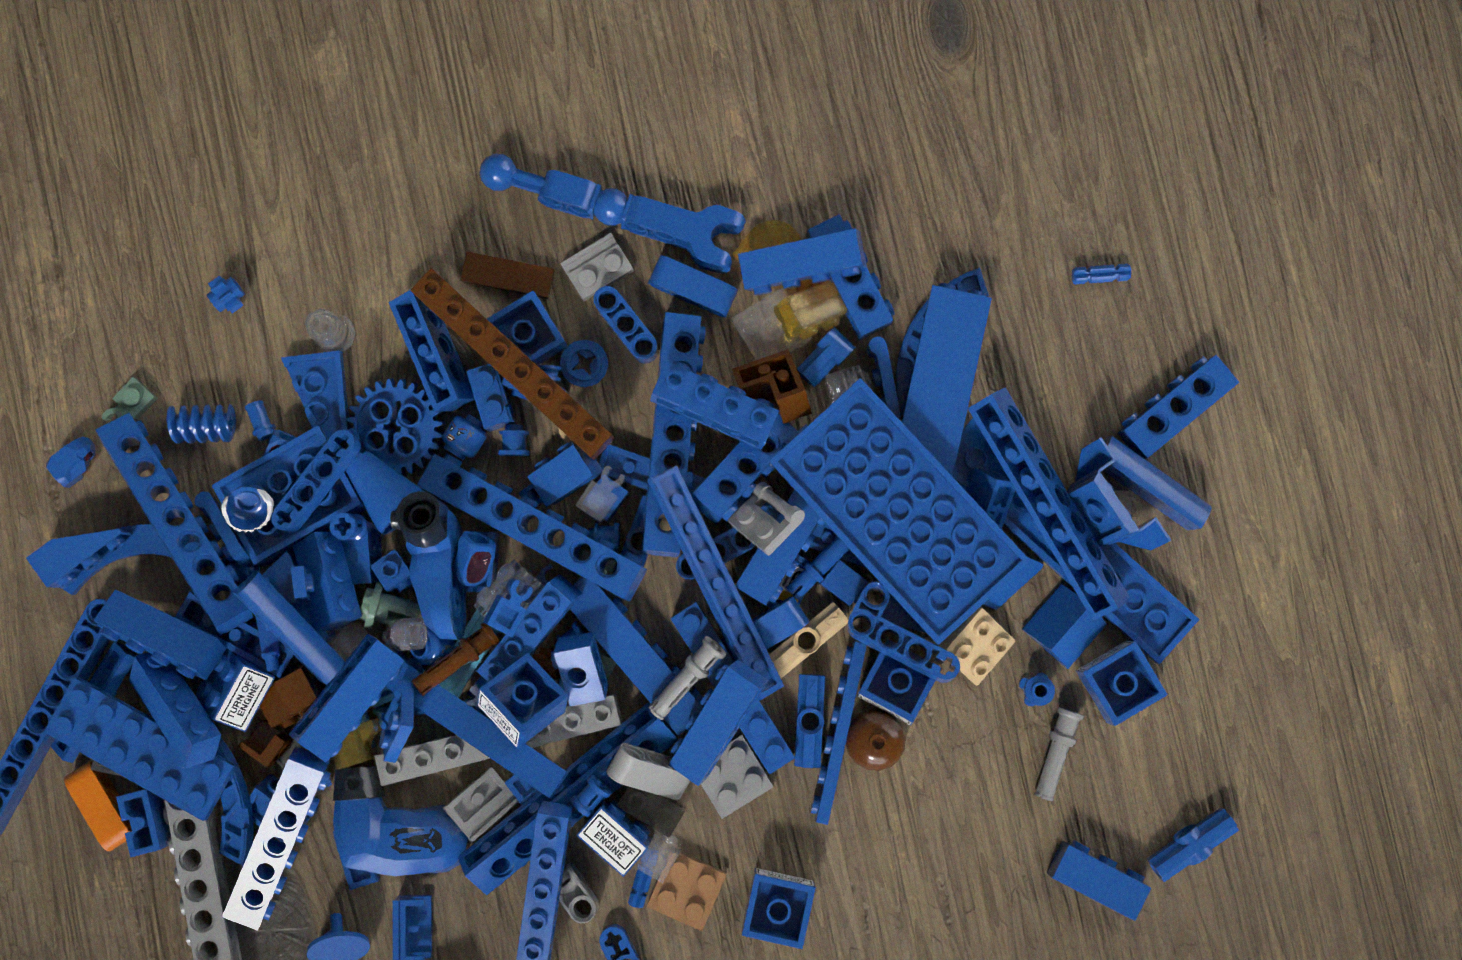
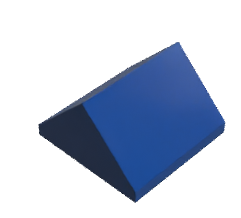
M1060 584L1025 624L1022 630L1066 669H1069L1104 629L1107 623L1102 617L1093 621L1079 596Z

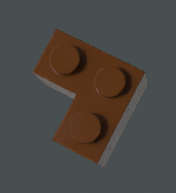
M789 349L732 369L737 386L746 392L745 396L754 400L761 398L772 404L776 403L783 424L812 414L806 390Z
M306 667L300 668L275 681L260 705L270 727L274 728L281 725L284 730L300 721L298 716L301 715L303 717L325 689L326 685L317 680Z

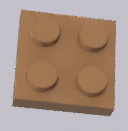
M671 848L646 907L703 931L727 873Z

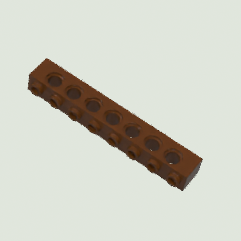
M432 268L410 290L593 460L615 439L607 429Z

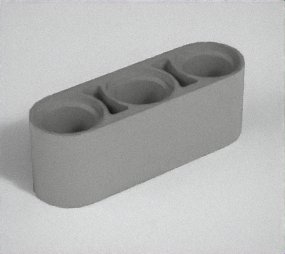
M626 743L621 744L606 770L608 776L619 784L675 800L681 798L690 783L689 779L669 766L673 757Z

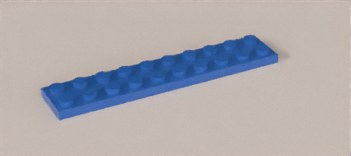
M974 418L963 428L954 474L952 475L958 483L967 487L975 468H981L990 474L992 471L1008 477ZM1015 490L1003 525L1073 588ZM1116 543L1100 547L1130 597L1119 609L1104 617L1131 641H1136L1140 649L1156 664H1160L1200 619Z

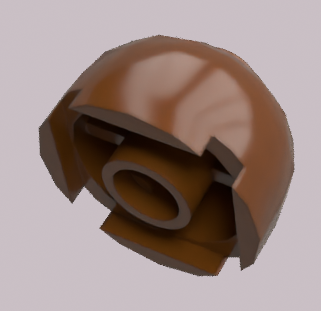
M871 709L858 714L851 721L845 745L849 756L857 765L866 770L881 771L892 767L900 760L905 750L906 737L902 725L894 716L882 710Z

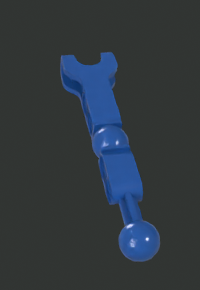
M494 153L486 157L480 166L479 175L481 181L493 191H504L514 186L539 194L538 201L546 207L594 220L596 216L601 223L608 226L621 224V229H626L634 234L687 250L697 267L715 273L725 274L729 272L732 266V259L728 252L716 247L712 239L721 233L737 235L743 230L746 219L741 213L720 205L709 206L700 212H693L646 197L634 196L633 194H629L627 198L617 188L602 190V185L557 170H549L546 176L542 177L517 169L511 158L504 154Z

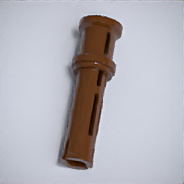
M482 622L480 629L466 639L462 637L459 640L460 642H458L459 646L411 680L422 696H425L431 689L469 661H478L479 655L491 646L499 644V639L487 624Z

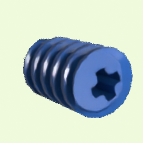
M221 404L216 406L215 413H212L210 405H205L203 414L200 413L197 405H193L191 414L188 413L186 406L180 407L179 414L176 413L174 406L168 407L167 427L174 443L182 444L184 441L187 443H194L196 441L206 443L208 440L214 443L220 440L230 442L235 435L236 414L233 406L230 404L227 413H224Z

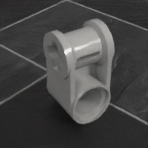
M572 862L566 864L562 883L569 878L571 880L561 887L559 902L571 919L580 924L587 923L598 912L599 900L577 867ZM577 901H588L592 908L591 913L581 914L577 909Z

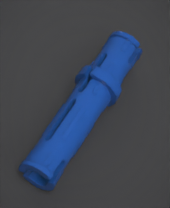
M837 536L810 564L806 563L803 566L804 570L785 588L800 601L816 582L821 583L824 580L822 576L849 548Z

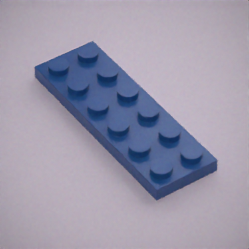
M80 677L73 679L44 733L202 821L208 820L237 767V764L216 753L213 760L185 768L151 716Z

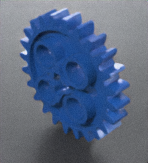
M391 378L387 379L386 387L382 381L375 382L376 391L368 386L364 388L367 397L363 395L355 397L360 405H351L349 407L356 414L346 418V421L354 424V428H350L347 431L356 435L360 440L361 453L369 451L403 475L405 467L409 473L415 472V463L420 468L425 467L426 462L423 457L431 460L434 454L430 449L441 448V445L435 439L442 437L444 434L438 431L437 427L445 424V421L436 420V416L441 412H434L430 401L425 399L427 395L425 389L419 393L416 392L418 383L414 382L407 388L406 379H400L396 386L394 379ZM397 401L401 402V408L399 409V412L397 408ZM380 402H384L389 408L386 418L381 417L377 411ZM409 407L415 408L418 412L419 418L416 423L410 422L407 418L406 412ZM396 422V425L401 427V431L395 432V429L391 428L390 424ZM376 431L384 436L382 447L377 446L373 441V435ZM404 437H409L413 440L414 448L412 452H408L403 448L402 440ZM392 442L394 447V453L390 452V446L392 445Z

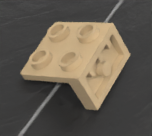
M980 607L937 646L957 656L960 661V672L977 686L1012 647L1015 640ZM929 635L926 637L925 640L937 645Z

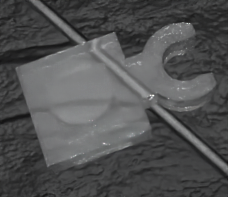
M609 465L601 473L602 481L600 485L592 480L575 505L601 523L618 499L616 495L611 493L612 490L620 487L625 480V476L621 474L618 480L614 482L609 481L608 474L612 469Z

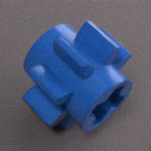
M219 275L208 283L211 291L206 295L219 312L227 309V311L234 313L243 306L240 300L245 295V292L234 278L230 277L225 280Z

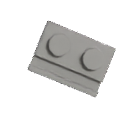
M611 233L560 263L583 301L594 296L599 288L610 286L634 271Z
M489 767L448 802L443 809L460 830L464 832L469 841L473 842L519 801L496 771Z

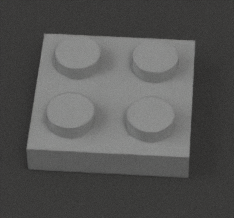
M742 734L730 741L709 777L701 784L721 819L774 787Z

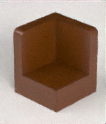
M262 720L250 737L241 741L238 747L264 766L269 767L277 763L276 760L283 754L293 739L278 728H271L267 720Z

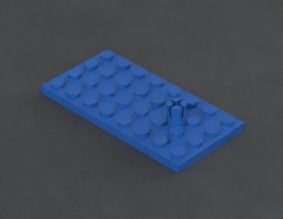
M861 378L769 461L937 645L943 642L1031 561Z

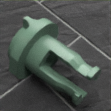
M376 582L374 589H366L361 606L362 617L359 618V620L365 621L364 629L372 630L374 622L398 628H412L415 631L420 628L422 615L419 604L406 598L382 593L383 586L380 582Z

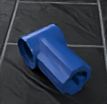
M835 327L816 345L817 348L797 368L799 375L813 388L835 366L838 367L856 349Z

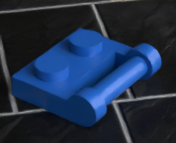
M400 680L396 683L393 690L394 697L387 711L383 712L379 719V726L383 729L379 742L380 748H384L383 761L396 763L414 727V687L407 680Z

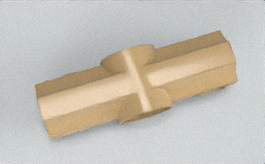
M831 602L813 617L805 627L795 632L769 654L780 678H783L810 654L816 652L822 644L848 624L847 617L834 602ZM803 632H810L815 638L814 645L809 649H803L798 644V638Z

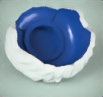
M242 485L225 497L221 511L227 524L234 530L252 532L267 525L273 513L274 501L265 490L258 489L252 485Z

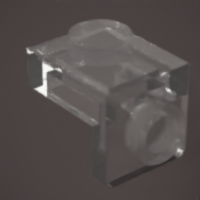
M655 831L648 849L642 855L636 868L663 883L681 852L682 846L678 844L679 839L667 831H663L662 834Z

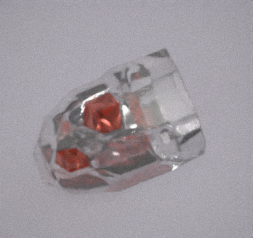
M422 617L394 620L390 622L383 632L381 639L383 644L393 652L423 649L428 641L426 625Z

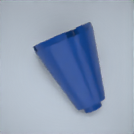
M359 451L358 455L345 470L376 529L383 535L395 530L391 526L390 517L391 512L397 510L401 500L410 493L425 492L369 451L364 453Z

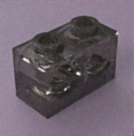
M629 786L617 804V807L668 838L672 835L686 810V806L675 799Z

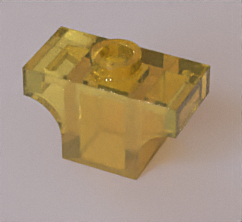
M379 719L361 723L356 730L346 736L341 750L333 757L337 770L375 759L371 745L374 736L382 731V728L379 726Z

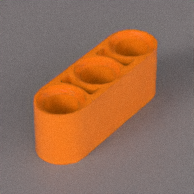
M90 760L64 777L65 786L99 844L106 851H112L125 843V833L132 831L130 820H121L116 799L119 794L103 767L98 762Z

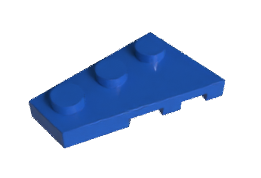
M331 351L281 357L284 366L290 374L293 387L302 401L311 427L314 428L319 425L328 439L336 431L350 429V422L346 421V418L349 417L343 352Z

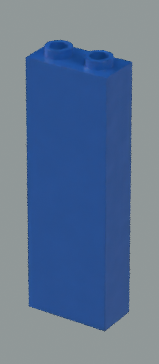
M939 283L938 286L932 285L901 422L952 476L954 474L992 298L986 297V293L979 290L969 289L968 292L956 290L954 285Z

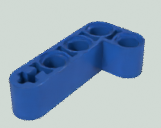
M871 582L866 585L849 616L847 627L850 636L938 682L948 683L952 681L960 671V661L957 656L882 618L889 602L890 593L880 582ZM871 591H879L883 595L884 601L879 605H873L867 600V594ZM857 618L867 619L870 623L869 630L866 632L856 631L853 627L854 620ZM885 632H893L897 636L898 643L891 647L885 646L880 636ZM910 647H922L925 651V658L921 661L913 660L909 656ZM932 653L937 656L933 661L939 664H943L945 660L950 662L949 668L953 672L948 671L943 675L940 673L941 667L932 663L930 668L925 665L930 660Z

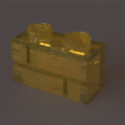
M829 281L785 297L774 307L773 311L779 323H782L781 327L787 338L792 339L800 336L804 340L816 334L818 328L823 327L824 331H828L839 325V318L847 313V308L842 298L838 297L839 293L834 283Z

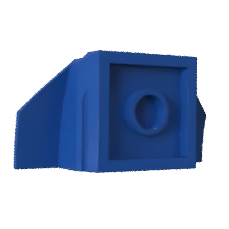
M1102 437L1082 448L1076 480L1069 486L1067 492L1099 546H1109L1120 542L1151 551L1170 542L1171 538L1156 517L1137 526L1130 512L1114 493L1111 484L1101 474V471L1117 461Z

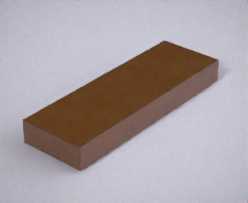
M466 251L460 280L464 283L525 295L534 291L538 297L549 299L555 270L553 268Z

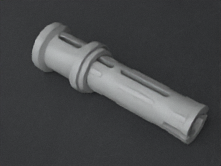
M705 636L702 640V646L693 656L689 655L685 659L684 668L649 705L648 708L651 709L650 711L654 716L663 720L699 679L706 678L709 675L708 670L716 661L726 656L725 650L715 640Z
M1061 707L1057 709L1059 716L1054 731H1050L1049 734L1052 743L1036 792L1034 793L1035 796H1041L1042 799L1048 801L1054 800L1053 797L1069 748L1076 744L1077 740L1074 737L1080 720L1084 719V715Z

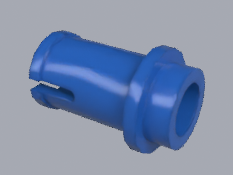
M259 400L247 404L245 410L254 428L253 436H257L259 441L269 439L276 426L271 424L263 401Z

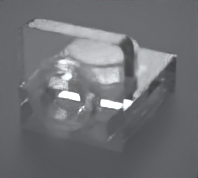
M355 620L345 626L331 641L326 642L346 662L369 633Z

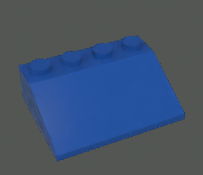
M318 425L214 483L212 487L221 504L226 496H229L234 489L242 485H252L258 489L265 490L274 501V511L328 441V438ZM332 453L330 455L336 460H340V458L336 456V454ZM325 462L321 465L319 469L321 477H326L331 473L332 463ZM344 471L297 532L286 533L275 528L271 518L267 525L262 526L261 529H255L252 532H239L237 529L235 530L253 564L265 567L278 560L286 551H294L293 546L313 532L329 531L330 522L336 514H359L365 511L366 508ZM307 486L301 491L300 497L303 502L311 499L313 488ZM295 503L292 504L293 506L297 507L298 510L302 509V506L297 505ZM286 513L283 518L289 524L292 519L289 516L290 514Z

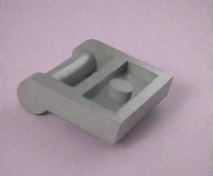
M760 482L756 485L753 495L729 518L728 522L760 550L770 556L802 523L805 513L797 506H791L780 498L766 482ZM766 502L785 516L781 523L761 509Z

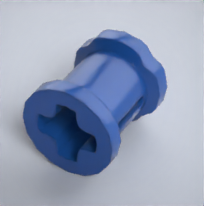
M339 513L331 520L330 531L338 540L349 539L357 541L366 536L368 522L361 514Z
M590 775L587 779V785L581 792L570 798L572 805L586 817H592L594 809L604 797L608 798L611 795L610 788L602 780Z

